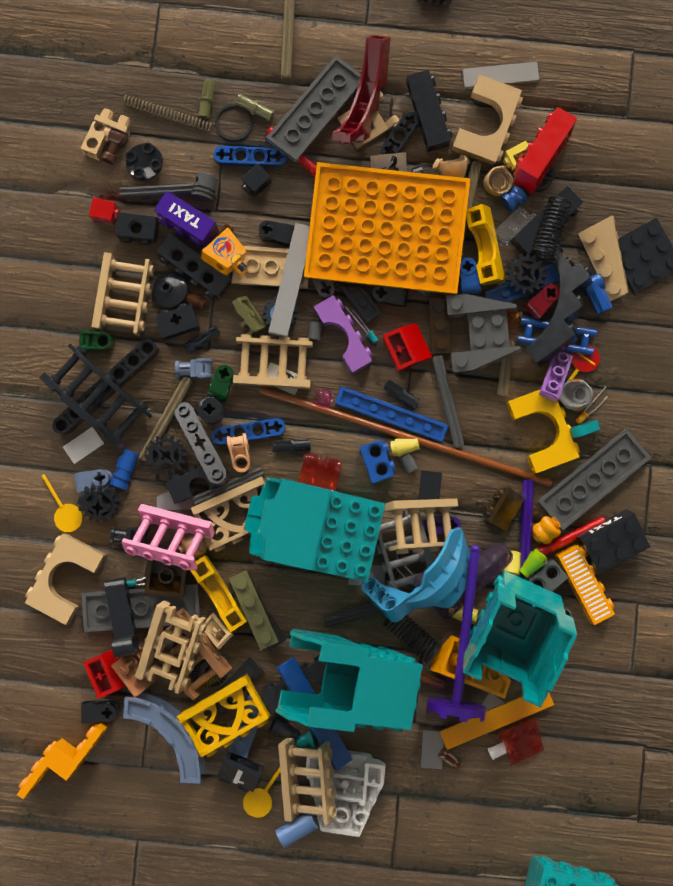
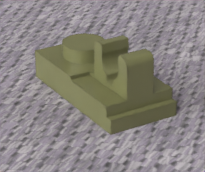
M247 296L236 298L232 302L236 312L244 318L241 327L247 325L250 327L249 332L246 333L247 335H253L257 331L267 328Z

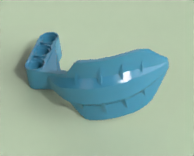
M459 527L451 529L440 554L424 572L421 585L416 587L413 592L406 593L381 584L373 577H370L368 582H362V591L370 602L392 622H399L414 609L431 606L452 607L466 589L470 551L463 530Z

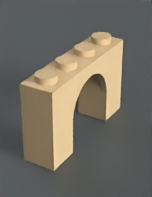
M479 74L470 98L489 104L496 109L500 117L499 129L491 135L480 136L460 128L451 151L492 166L496 161L500 162L503 154L501 150L502 144L507 143L510 135L507 130L509 125L513 126L516 115H514L515 108L519 109L523 97H520L522 90Z
M62 534L56 538L53 544L55 546L53 552L46 556L44 563H46L45 567L37 573L34 587H30L27 591L25 603L67 625L71 623L79 606L61 597L55 591L53 586L55 570L65 562H74L96 573L99 571L107 555L68 534Z

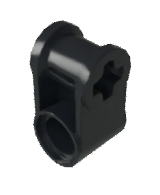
M265 220L259 225V236L264 241L290 247L295 226ZM266 228H270L268 234H265L264 232Z
M375 286L372 291V299L376 303L407 307L409 289ZM379 289L385 294L382 298H379V295L376 294Z
M115 701L81 702L82 723L110 722L120 713V706ZM107 708H109V711H113L111 715L110 712H106Z

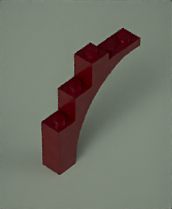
M371 35L366 38L364 62L358 89L343 124L332 132V140H337L340 144H350L352 141L363 143L370 137L372 114L379 110L380 87L387 84L391 37Z

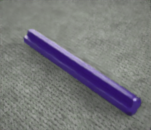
M523 480L522 497L525 499L522 502L520 569L531 552L533 480Z

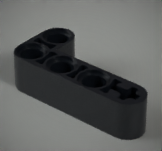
M125 577L106 580L105 591L115 638L112 641L114 657L134 655L139 652V641L127 580Z

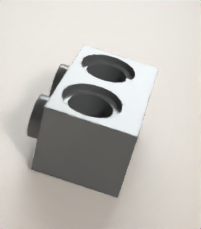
M554 559L546 560V564L528 578L525 576L523 579L531 583L538 580L541 584L540 587L552 592L569 577ZM550 567L555 570V575L552 578H548L546 574Z

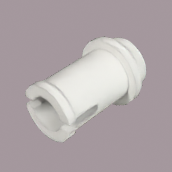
M503 739L502 743L488 748L492 760L506 753L511 754V751L514 750L509 739L506 741Z

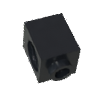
M258 163L241 178L242 188L247 194L252 193L255 197L272 182L271 176Z

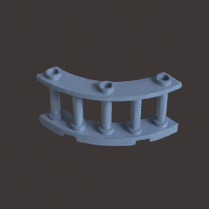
M141 692L135 698L133 695L132 697H125L123 718L137 720L157 729L176 753L180 771V783L200 784L201 774H206L205 756L200 757L188 731L177 718L181 711L168 701L153 694Z

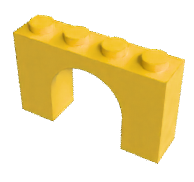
M540 390L506 403L512 421L533 413H540L549 417L555 425L556 436L553 443L545 450L526 456L533 474L579 458L578 453H580L578 444L574 443L571 437V426L567 425L564 419L566 417L564 408L559 406L558 401L554 402L540 396Z

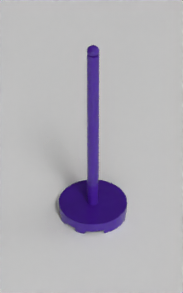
M478 545L471 546L453 697L428 698L426 713L433 711L439 713V717L447 719L448 716L459 717V721L467 722L469 718H480V722H483L486 716L485 706L462 700L465 681L463 659L470 639L480 557V547Z

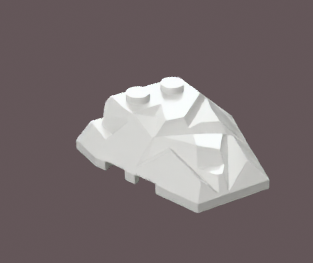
M348 750L353 760L338 771L334 770L333 787L335 788L334 802L337 808L336 818L329 825H324L323 815H317L320 830L323 832L360 837L371 809L384 785L386 764L379 759H373L369 753ZM307 757L306 768L319 769V758ZM306 776L310 781L311 787L321 788L320 777ZM311 795L314 797L316 806L322 807V796Z

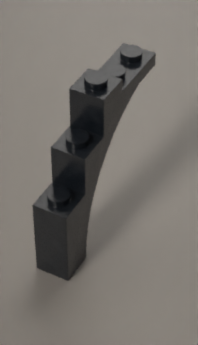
M548 242L545 243V244H547V245L556 246V245H554V244H552V243H548ZM559 244L554 258L560 274L558 305L544 332L526 347L539 367L578 340L575 335L577 331L570 322L585 312L583 307L585 302L577 294L593 283L591 280L592 273L587 266L582 267L580 263L574 265L569 257L565 258L562 255L564 251ZM545 246L549 250H554L553 248Z

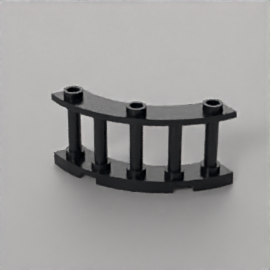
M70 343L68 347L74 352L71 358L55 375L50 377L44 372L39 378L51 391H55L61 397L60 399L94 429L97 428L104 434L106 439L122 450L127 445L122 440L124 432L141 413L151 418L152 415L147 411L149 407L141 400L137 402L115 383L116 379L107 372L105 375L86 357L87 352L80 346L76 348ZM81 359L87 366L68 387L63 388L60 385L61 379ZM94 371L103 381L84 402L79 403L73 398L74 391ZM110 385L121 395L101 417L98 416L96 418L89 412V407ZM128 400L136 407L135 410L117 430L114 429L112 431L106 426L108 424L107 421Z

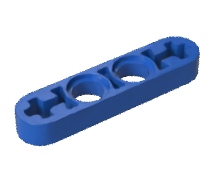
M219 146L213 153L216 163L227 166L254 167L258 163L261 167L279 168L283 167L287 162V156L277 148ZM221 152H224L225 155L229 156H224V158L221 160L220 157L217 155H220ZM230 152H233V153H232L233 160H230V156H231ZM244 152L246 154L245 160L238 161L236 154ZM257 153L265 155V159L261 162L256 161L254 157ZM267 153H270L271 157H277V154H280L283 159H280V162H276L275 158H270L271 162H268Z
M274 418L219 427L213 430L211 437L214 443L226 445L227 437H224L221 442L215 438L219 431L222 434H229L227 430L231 429L230 435L235 437L234 431L237 428H242L247 434L248 441L280 436L285 432L286 426L281 419ZM275 422L282 425L279 432L272 429L269 430L270 434H267L265 423H269V427L274 426ZM256 425H261L264 429L263 433L259 436L253 433V428Z

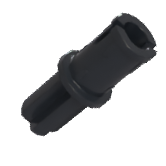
M388 380L384 386V390L398 398L397 401L401 400L412 407V409H415L420 399L406 391L407 388L403 389L391 380Z
M291 438V440L273 441L272 443L273 452L291 451L294 453V451H311L310 439L293 440Z

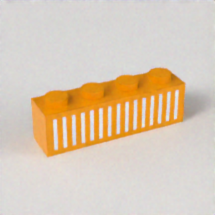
M573 545L555 554L554 556L561 569L569 577L567 581L590 624L596 625L615 615L613 611L615 607L609 598L607 599L603 593L606 591L601 581H597L594 576L596 574L592 564H588L585 559L587 554L582 546L579 547V545Z

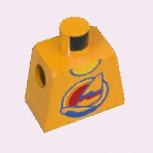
M226 228L202 250L201 259L224 275H228L235 270L242 276L249 268L243 262L246 257V250L229 228Z

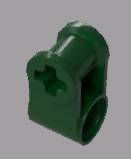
M78 331L79 346L86 352H109L115 347L114 338L105 332ZM104 338H108V344L102 347L101 341Z
M220 365L217 368L213 381L209 386L207 397H214L220 402H226L234 371L230 366ZM228 369L227 372L230 374L229 377L225 376V378L222 379L223 376L220 374V372Z

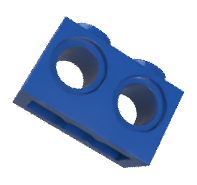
M381 439L359 447L372 484L394 476L393 472L396 471L393 460L389 461L387 454L390 452L386 442L383 443ZM372 447L380 449L381 454L379 457H372L370 455ZM379 465H384L387 468V473L383 476L376 472V468Z

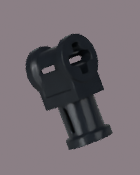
M112 526L110 543L122 542L123 538L133 540L138 528L119 529L116 526ZM150 529L146 530L140 543H147V535Z

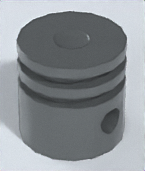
M197 172L191 196L200 201L213 202L212 197H214L218 178L211 174Z

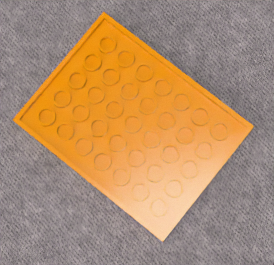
M317 162L304 278L457 295L470 178Z

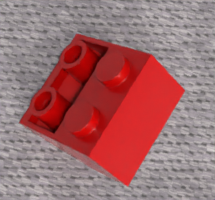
M417 323L400 327L382 336L383 343L397 373L432 358Z
M112 649L83 662L98 699L125 687V684L111 667L122 657L115 658Z

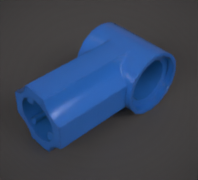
M596 274L591 276L593 283L582 291L589 298L596 314H600L612 308V304L604 290L605 283L601 275Z

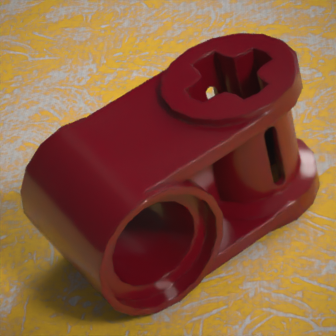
M553 284L545 286L524 308L538 320L558 299L560 295L559 288ZM552 291L553 295L548 298L546 296L547 293Z

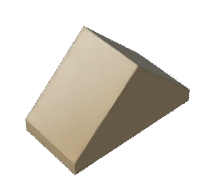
M212 613L206 619L205 625H207L205 633L220 650L235 632L232 631L230 633L225 623L215 613Z

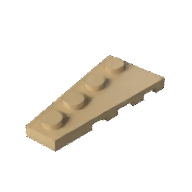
M612 215L578 233L596 273L601 275L605 283L604 290L610 301L629 293L618 243V234L615 228V219Z

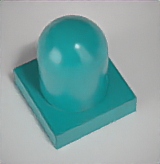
M311 729L306 734L298 736L295 741L296 745L300 748L308 745L313 748L318 744V740Z

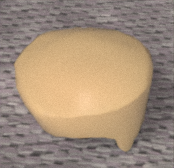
M496 166L487 172L483 185L490 195L503 196L513 187L514 178L505 166Z

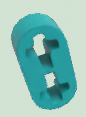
M593 420L572 427L570 430L572 437L576 438L600 430L598 420Z

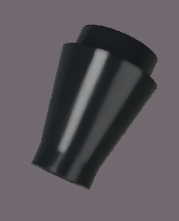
M275 718L269 733H272L274 737L294 738V741H296L300 730L294 728L282 718Z

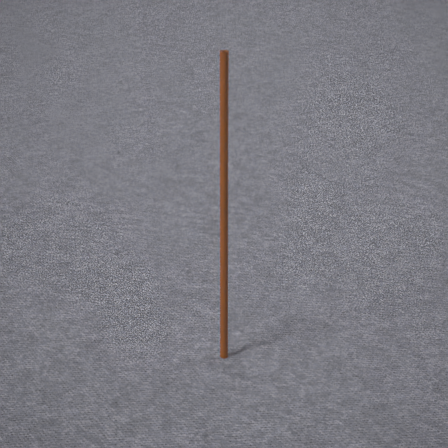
M261 386L259 392L260 394L399 439L418 438L419 445L526 480H533L548 487L552 484L551 479Z

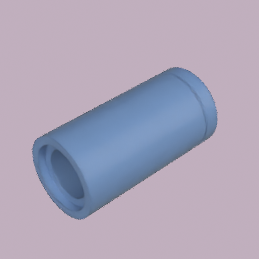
M304 813L275 831L280 843L286 848L318 829L319 825L313 814Z

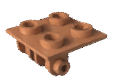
M140 645L138 653L124 656L111 666L134 698L162 677L156 674L155 679L151 682L147 681V678L143 680L135 678L144 648H141Z

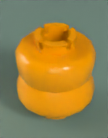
M545 516L539 523L533 526L534 533L532 535L535 536L534 539L538 543L549 544L561 534L559 528L561 525L554 517L551 519Z

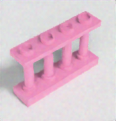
M141 504L138 511L142 523L133 540L123 538L122 545L125 552L132 556H142L147 560L161 561L166 565H176L184 570L196 571L197 564L193 556L202 538H213L215 531L212 522ZM149 524L160 525L150 545L140 543ZM167 529L177 530L168 550L158 548ZM184 534H195L186 555L177 553L176 550Z

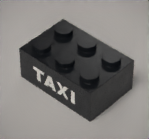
M627 509L576 536L587 554L586 558L589 564H592L598 574L650 548L635 513Z

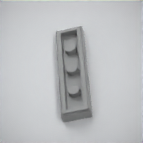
M537 62L462 70L464 89H473L479 74L507 85L539 81Z

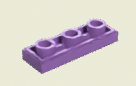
M561 351L550 360L539 392L540 396L554 402L558 401L573 356Z

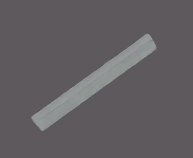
M295 223L269 328V333L288 337L305 268L310 226Z

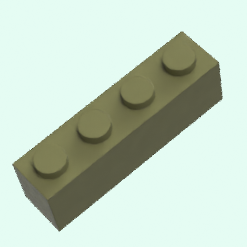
M249 570L230 577L229 580L260 650L278 643L280 639Z

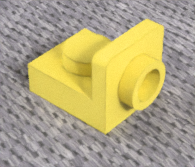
M526 141L507 150L503 156V163L511 172H514L516 169V161L520 157L524 158L526 154L525 150L528 146Z

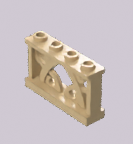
M259 477L191 508L195 518L202 519L200 513L204 512L213 521V527L216 524L220 526L216 530V535L218 532H223L224 534L223 538L218 541L213 538H204L209 551L214 549L215 552L226 548V543L232 541L233 544L244 540L242 536L247 534L251 536V533L244 530L245 522L242 526L227 523L223 519L228 515L230 508L229 500L231 499L238 506L249 508V504L241 503L240 499L242 496H247V501H250L251 496H258L257 488H263L265 483L263 477ZM219 506L224 507L225 511L220 517H218L216 515H219L220 513L217 511V508ZM229 530L233 532H239L238 534L229 537Z

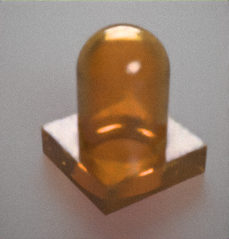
M522 311L507 312L508 324L520 321L523 317Z

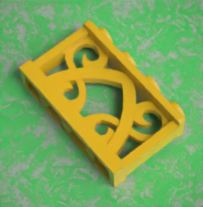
M246 674L184 710L177 718L188 731L200 757L205 755L210 757L218 752L217 748L223 745L225 748L234 743V738L239 735L243 738L251 733L250 729L256 725L260 728L267 724L270 713L254 688L249 675ZM245 686L253 700L245 701L242 687ZM233 697V702L237 701V704H228L227 698ZM219 702L227 709L237 708L236 718L232 727H222L212 723L217 714L215 703ZM246 705H254L258 708L259 713L256 718L250 719L248 717V713L253 712V710L245 709ZM205 710L212 712V716L208 721L205 720L208 717L204 714ZM189 718H192L201 726L198 732L195 731ZM242 720H243L245 723H247V724L244 725L243 727L239 728L240 725H241ZM204 729L209 730L206 733V740L208 736L214 738L213 743L209 745L201 741V733ZM219 734L227 735V736H225L224 738L220 739Z

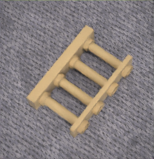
M104 252L91 326L94 330L103 331V326L110 325L134 329L133 334L140 337L141 332H144L145 321H143V316L148 310L146 298L151 292L149 280L150 276L153 277L154 265H152L150 259H145L144 266L117 262L112 253ZM118 269L143 273L142 283L135 284L116 281L112 278L113 271ZM113 288L140 292L139 301L135 303L111 299L109 291ZM111 306L137 310L135 321L109 318L106 315V309Z
M247 334L236 337L237 344H242L240 372L238 375H233L234 385L310 389L311 381L307 380L305 376L307 348H313V342L309 341L308 338H298V341L290 340V337H279L278 340L264 335L260 336V338H252V335ZM250 345H261L260 371L257 376H250V373H248ZM269 346H280L279 373L276 375V378L269 377V374H267ZM288 347H299L298 375L295 376V379L288 378V375H286Z
M457 499L402 500L386 503L384 512H392V515H394L398 544L389 547V551H396L397 554L409 553L408 550H413V553L425 552L424 549H429V552L441 551L440 548H443L445 542H437L434 512L439 510V513H442L446 541L451 531L449 512H451V508L458 506ZM419 510H424L426 514L430 543L421 542ZM403 511H408V514H410L414 544H405L402 520Z
M286 738L278 744L285 821L292 822L300 813L323 815L324 825H329L337 815V808L334 802V770L331 765L332 749L330 748V742L325 741L318 749L296 748L294 738ZM296 756L319 758V769L298 767L296 765ZM297 775L320 777L321 788L299 786ZM299 794L322 796V807L301 805L299 803Z

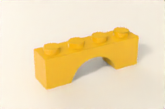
M483 204L468 208L466 213L468 228L476 240L479 253V261L476 267L480 284L489 286L505 281V275L491 208Z
M203 556L196 561V571H190L213 601L221 619L231 633L246 623L247 618L208 556Z

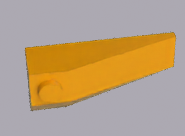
M451 635L445 641L441 649L434 656L430 667L431 671L455 680L460 638ZM483 665L481 681L465 674L464 681L467 685L504 699L511 682L506 675Z

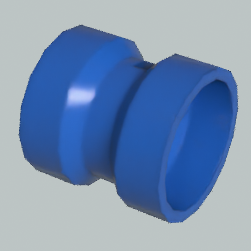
M515 186L511 189L510 193H505L501 196V201L508 211L513 212L519 204L527 201V197L519 186Z

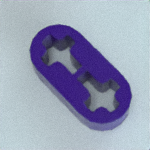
M434 516L435 522L441 523V527L436 526V533H444L442 516ZM450 516V520L452 519L454 523H457V527L460 528L461 523L459 519ZM427 518L424 521L426 531H428Z

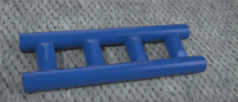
M521 317L520 325H525L524 337L518 336L517 343L530 345L536 340L531 338L533 327L544 328L545 330L550 322ZM574 326L577 331L575 334L582 335L581 345H570L563 351L593 355L594 348H589L588 343L590 336L596 337L597 330Z

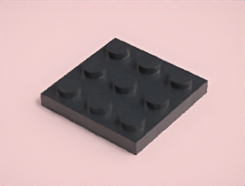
M657 218L618 238L626 281L633 295L673 274V245Z

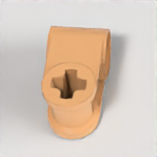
M244 433L243 436L232 438L227 436L233 468L237 472L247 471L250 467L247 434ZM243 458L247 462L244 465H240L237 463V460Z

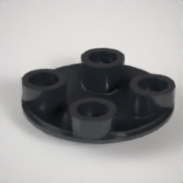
M148 142L134 146L125 156L128 172L138 180L146 181L153 179L160 173L163 166L161 152L157 147Z

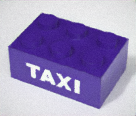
M166 191L154 209L160 224L168 229L172 227L176 230L175 233L183 239L188 237L192 241L191 243L199 249L208 246L219 232L214 220Z

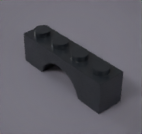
M320 654L313 658L314 661L307 664L305 662L299 666L307 679H313L322 684L326 662L319 661ZM279 677L280 681L275 684L270 682L263 686V691L260 693L271 714L276 713L281 690L289 691L282 677Z

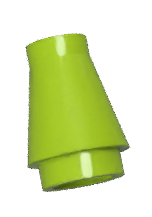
M538 549L530 552L519 571L528 578L546 564L547 557Z

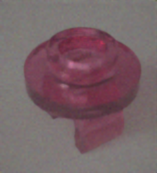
M330 389L314 390V393L320 394V399L317 401L313 400V403L328 407L333 401V394Z

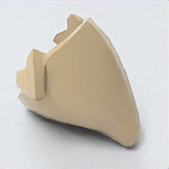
M460 155L458 159L443 161V159L437 158L433 164V169H438L442 176L464 178L467 165L471 162L465 155Z

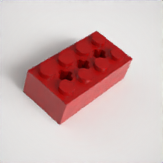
M559 107L556 108L554 113H549L545 120V126L540 127L537 131L534 143H529L525 150L524 158L520 157L515 165L516 169L513 173V176H515L514 185L533 195L570 139L577 117Z

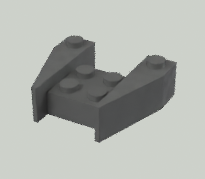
M468 294L446 296L450 319L468 317L471 351L451 353L452 368L455 375L475 373L521 352L520 346L510 347L507 312L518 311L516 304Z

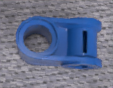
M465 258L460 264L461 294H480L481 285L476 262L472 258ZM465 264H468L469 267H472L470 269V272H467L466 269H463L465 267Z

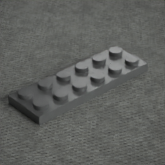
M335 55L269 133L266 141L297 163L357 91L361 74Z
M626 428L538 499L537 502L551 519L552 517L557 519L561 525L559 528L563 531L651 459V457Z
M198 584L186 585L184 597L144 594L145 588L129 589L136 628L150 627L156 605L162 601L171 603V607H177L175 613L184 607L191 617L195 614L201 618ZM106 591L82 593L84 632L113 630ZM165 622L164 626H170L172 624Z

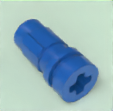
M127 449L124 450L123 455H120L116 464L118 468L116 473L113 472L112 476L114 478H111L109 485L125 491L128 490V482L132 480L130 477L137 464L139 454Z

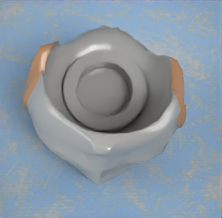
M573 379L564 383L559 400L567 409L580 411L590 405L594 393L584 380Z

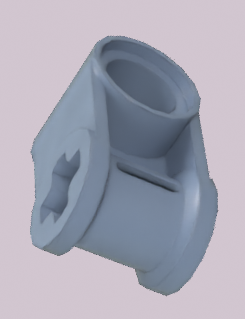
M103 469L73 474L77 493L84 491L85 486L90 488L91 483H94L95 486L102 483V487H105L107 484L109 485L111 478H113L110 471ZM102 475H105V479H103L102 481H100V480H99V477H102Z

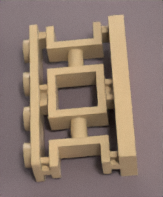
M162 601L156 605L135 678L140 680L147 678V681L151 682L157 674L171 680L168 689L171 691L175 690L174 693L179 694L182 690H186L190 683L188 676L194 669L196 663L194 657L201 647L199 641L207 628V625H205L206 618H199L198 615L194 614L190 617V621L187 622L174 616L177 607H171V603ZM165 622L175 625L173 632L167 629L163 631ZM182 629L187 631L194 629L191 639L181 635ZM167 639L182 644L178 658L163 652ZM154 658L164 661L163 667L156 664L152 667ZM171 665L176 667L183 665L180 674L170 671Z

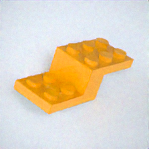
M107 722L96 723L85 735L88 739H84L76 748L63 738L58 742L54 741L43 752L45 757H42L31 768L30 771L33 773H30L20 783L18 787L21 790L17 795L22 799L27 797L36 788L49 768L67 781L78 770L110 724Z

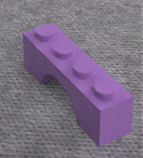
M333 295L315 305L314 311L323 326H336L346 334L349 344L342 359L353 375L370 365L373 355L368 347L364 348L361 343L364 340L359 331H354L352 327L354 323L351 317L344 314L342 310L344 306L339 298L335 299Z

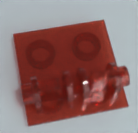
M305 454L298 482L336 491L342 462L331 458L327 462L328 457L325 458V461H322L321 455L319 460H317L318 455Z
M536 717L526 718L524 721L516 723V727L511 725V729L501 730L498 734L501 741L504 740L510 766L544 750Z

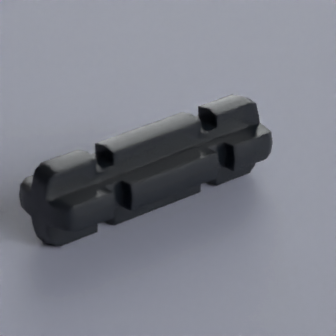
M214 325L209 328V331H204L193 338V341L190 340L185 343V347L192 353L197 350V347L200 348L211 341L212 337L215 338L220 335V331Z

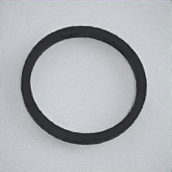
M228 104L217 113L215 126L218 133L224 139L239 141L247 137L251 132L253 119L248 110L235 104ZM231 107L243 109L250 118V126L247 132L236 138L224 135L218 126L221 113Z

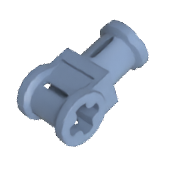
M198 358L187 363L175 361L176 378L191 376V378L213 379L211 374L213 359Z

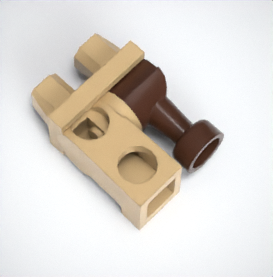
M104 108L100 116L96 114L94 122L80 149L88 157L98 161L101 159L108 164L114 165L117 160L115 153L119 147L126 144L127 138L129 139L131 134L129 131L131 121L129 117L120 115L118 122L112 121L115 115L114 112ZM106 142L110 143L108 151L102 153Z

